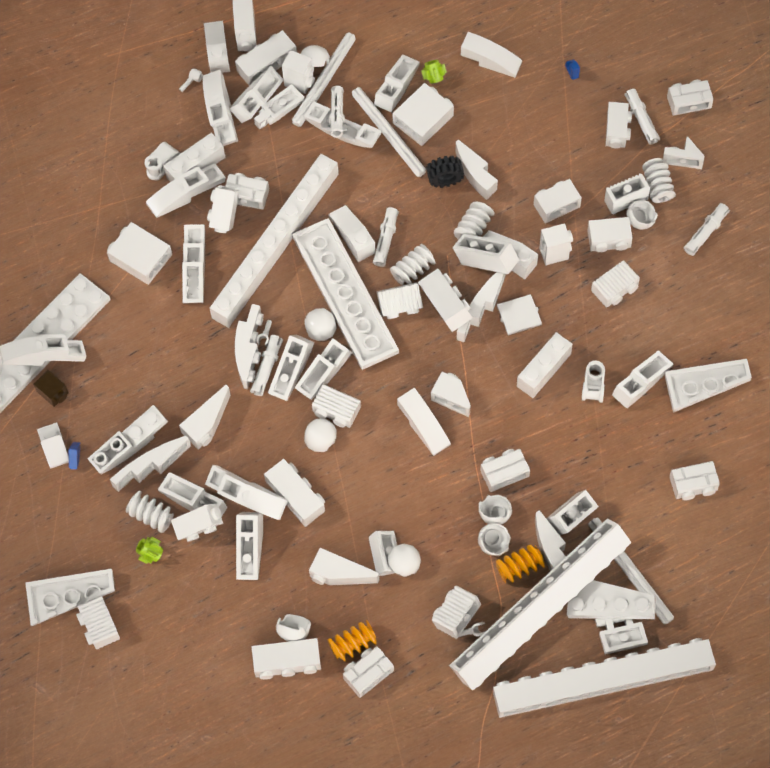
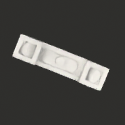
M313 101L305 113L304 119L331 135V123L329 122L331 109ZM345 119L343 135L337 139L353 145L372 148L382 131L365 123L361 126Z

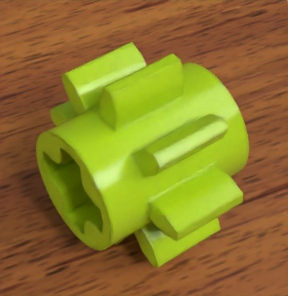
M431 60L424 64L425 68L421 70L423 79L429 80V83H437L444 79L443 76L447 73L445 64L439 63V60Z
M154 537L141 539L136 547V553L140 555L138 560L146 564H151L153 561L157 562L163 553V548L159 546L161 541Z

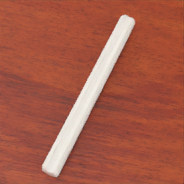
M350 32L345 34L330 58L329 64L325 66L292 119L294 125L298 127L303 125L306 120L304 119L305 113L313 101H318L355 42L354 34Z
M360 87L354 89L352 96L379 130L382 131V134L417 177L424 175L426 168Z
M594 518L588 525L592 531H595L602 522L599 518ZM623 552L616 556L614 560L639 592L655 595V614L663 624L670 623L674 616L627 554Z

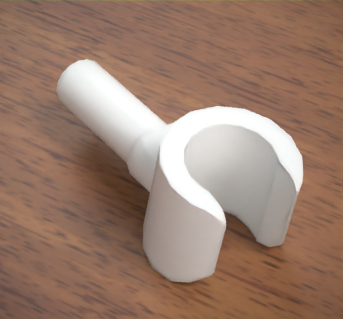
M192 69L189 73V78L179 90L183 92L193 80L200 82L203 78L202 72Z
M267 320L263 333L257 336L258 345L260 340L265 338L267 339L265 346H268L271 320Z
M485 622L476 623L472 628L463 630L459 637L469 634L481 636L485 632H480L478 626L485 624Z

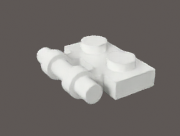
M595 619L597 627L605 626L607 629L599 632L605 655L648 644L642 622L633 624L632 619ZM624 621L625 626L614 628V623Z

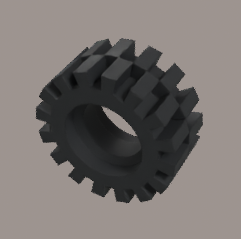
M444 156L442 159L439 157L437 160H432V163H428V166H426L429 183L436 188L438 186L440 188H444V186L450 187L451 184L456 185V182H461V179H464L465 176L459 157L454 158V156H450L448 158Z

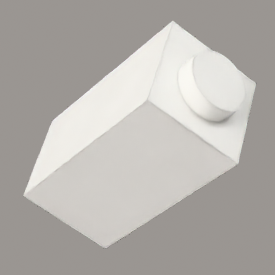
M609 102L605 146L625 148L626 140H630L631 128H627V125L631 123L632 111H628L629 103Z
M219 185L215 190H212L211 201L213 205L212 209L208 212L207 220L210 221L209 227L215 228L214 231L226 233L233 229L239 189Z
M216 503L204 505L171 520L177 539H187V542L200 538L199 534L202 532L204 534L212 533L217 530L216 526L223 524L222 514Z

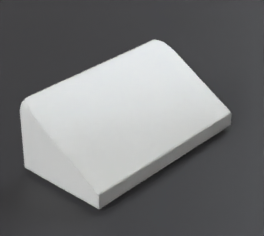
M375 531L369 536L375 570L379 573V576L394 574L393 570L389 567L388 556L391 550L397 546L395 532Z

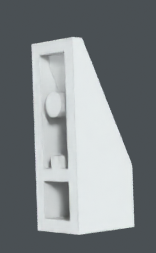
M223 21L204 23L210 73L220 69L222 73L230 72Z
M346 205L328 214L357 262L375 254L374 240L365 226Z
M490 230L483 236L511 243L519 258L512 271L523 279H526L537 266L538 254L524 244Z
M299 335L289 336L268 391L269 394L288 401L309 359L315 342Z
M227 385L222 387L179 425L181 433L187 436L197 449L207 446L212 441V437L216 432L231 396Z
M241 512L236 515V579H259L263 541L262 513Z
M322 548L319 549L309 569L312 581L320 585L324 583L327 585H351L379 582L378 572Z

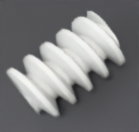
M661 158L648 160L642 167L646 182L650 187L649 196L654 203L666 202L676 196V193L672 191L674 186L670 184L672 179L669 177L670 171L667 170L669 166L667 163H663Z
M479 201L472 202L470 208L466 211V215L462 217V221L458 223V227L454 230L455 237L459 240L463 233L475 236L482 235V229H485L487 227L486 223L491 221L489 216H494L495 214L493 209L485 203Z
M420 244V246L414 248V251H410L408 256H404L402 261H398L396 266H392L390 271L399 284L404 285V282L412 284L410 277L417 280L416 272L423 275L422 267L429 270L428 262L432 265H435L436 262L429 249L425 245Z
M139 490L130 499L126 513L129 512L131 517L136 516L138 521L143 520L145 525L150 524L153 529L158 528L160 533L165 532L174 517V513L169 514L171 507L167 506L162 510V502L155 506L156 499L153 498L148 502L149 495L146 494L141 498L142 491Z

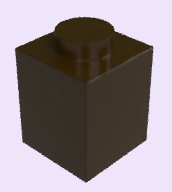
M49 370L33 384L37 393L53 407L58 403H62L69 393L66 385Z

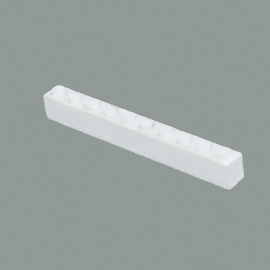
M323 154L319 155L211 305L212 319L228 328L231 326L293 239L292 234L299 231L338 176V163Z
M606 519L449 665L463 684L471 690L479 687L524 642L530 640L539 628L545 626L555 613L561 611L571 598L577 596L586 584L592 582L601 570L608 567L616 556L625 551L631 541L619 524Z
M696 638L689 641V644L684 645L674 643L662 650L652 648L647 650V653L639 655L637 652L625 655V658L621 659L611 657L599 664L588 662L583 664L581 668L566 667L561 672L554 674L552 671L541 673L540 677L536 678L525 676L519 678L518 682H499L496 684L497 686L493 687V695L499 718L712 671L716 663L709 639L702 640V638Z

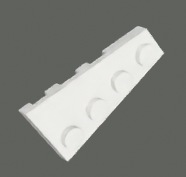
M747 359L665 371L664 374L673 413L749 382L752 378Z
M106 569L26 582L31 626L77 608V606L97 597H103L114 592L113 570Z
M593 580L586 584L577 596L568 601L567 616L568 618L655 619L656 597L655 595Z

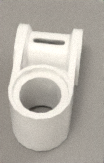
M162 142L145 159L144 163L147 168L148 178L151 180L161 179L165 175L164 165L181 153L167 142Z
M591 361L586 367L582 401L591 399L599 400V403H603L605 367L600 361ZM596 370L600 375L594 376L590 371Z

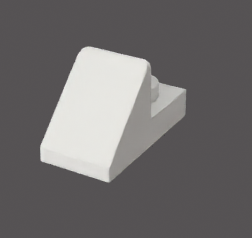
M688 137L686 138L684 150L677 147H665L663 163L702 169L704 155Z
M57 422L37 429L50 469L68 463L69 456Z

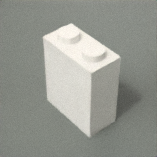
M233 0L238 51H251L257 45L253 0Z
M424 83L392 113L393 124L419 145L423 146L454 116V105L448 98H443L439 95L434 87H429Z
M130 222L127 227L121 230L118 239L109 245L107 254L110 262L149 285L172 256L170 245Z

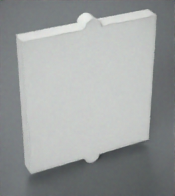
M531 294L497 304L501 316L500 322L504 324L508 335L542 325L538 314V307L535 306Z

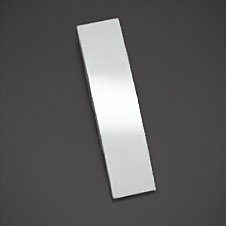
M184 225L182 262L183 303L204 302L205 225Z
M496 272L474 297L470 304L471 310L468 311L472 319L458 328V341L465 342L470 325L479 327L485 310L493 312L505 279L504 273Z
M187 436L180 437L141 455L110 479L112 486L119 492L133 478L140 483L154 469L162 474L191 446L189 438Z

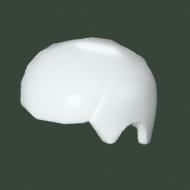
M311 45L304 48L301 52L302 55L312 58L313 67H322L325 61L329 64L330 55L321 46Z
M642 199L633 201L628 207L626 214L630 219V224L639 230L651 227L658 216L654 206L649 201Z
M325 308L314 309L306 315L305 328L311 339L325 341L333 337L336 331V321L334 315Z
M315 419L306 427L304 442L309 449L315 452H325L335 443L337 430L334 424L327 419Z
M488 495L483 502H479V514L487 524L499 523L502 525L510 518L512 506L506 497Z
M489 523L480 530L478 544L483 552L491 556H500L509 550L511 537L504 526L499 523Z
M400 544L391 550L388 556V563L394 573L407 577L417 572L420 567L421 558L414 546Z
M287 614L282 621L281 618L278 619L276 631L281 638L288 642L304 640L309 634L311 622L304 617Z

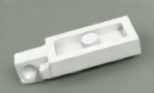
M291 84L266 102V104L262 105L259 115L254 118V124L261 129L268 123L270 125L275 123L304 101V96Z

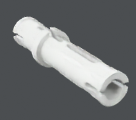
M333 86L331 88V114L329 116V122L331 123L330 133L331 136L338 138L343 135V123L345 121L343 114L344 90L341 86Z
M636 89L628 90L624 95L630 104V111L637 118L648 144L657 143L660 137L647 114L645 103L640 100Z
M720 203L714 212L705 218L704 224L684 246L686 253L694 256L710 234L720 227L721 221L730 212L725 204Z
M392 207L386 209L384 221L380 226L381 234L373 260L374 265L378 267L386 265L391 239L396 231L395 223L399 211Z
M271 335L266 351L262 353L263 359L250 390L254 395L263 396L265 386L273 365L278 360L277 354L283 342V339H279V336Z

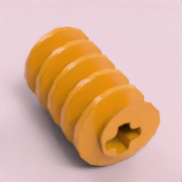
M527 545V551L524 548L519 549V554L512 552L511 558L508 555L504 556V562L500 559L496 560L497 570L504 583H506L507 578L513 583L514 575L522 579V571L527 576L530 575L529 568L537 572V564L545 568L543 557L536 545L534 547Z
M367 620L366 625L362 622L358 623L359 630L352 626L350 628L351 634L344 630L343 638L336 634L335 642L331 638L327 639L337 660L340 658L345 662V654L353 658L354 649L359 654L362 653L361 646L363 645L368 649L370 641L377 645L375 633Z

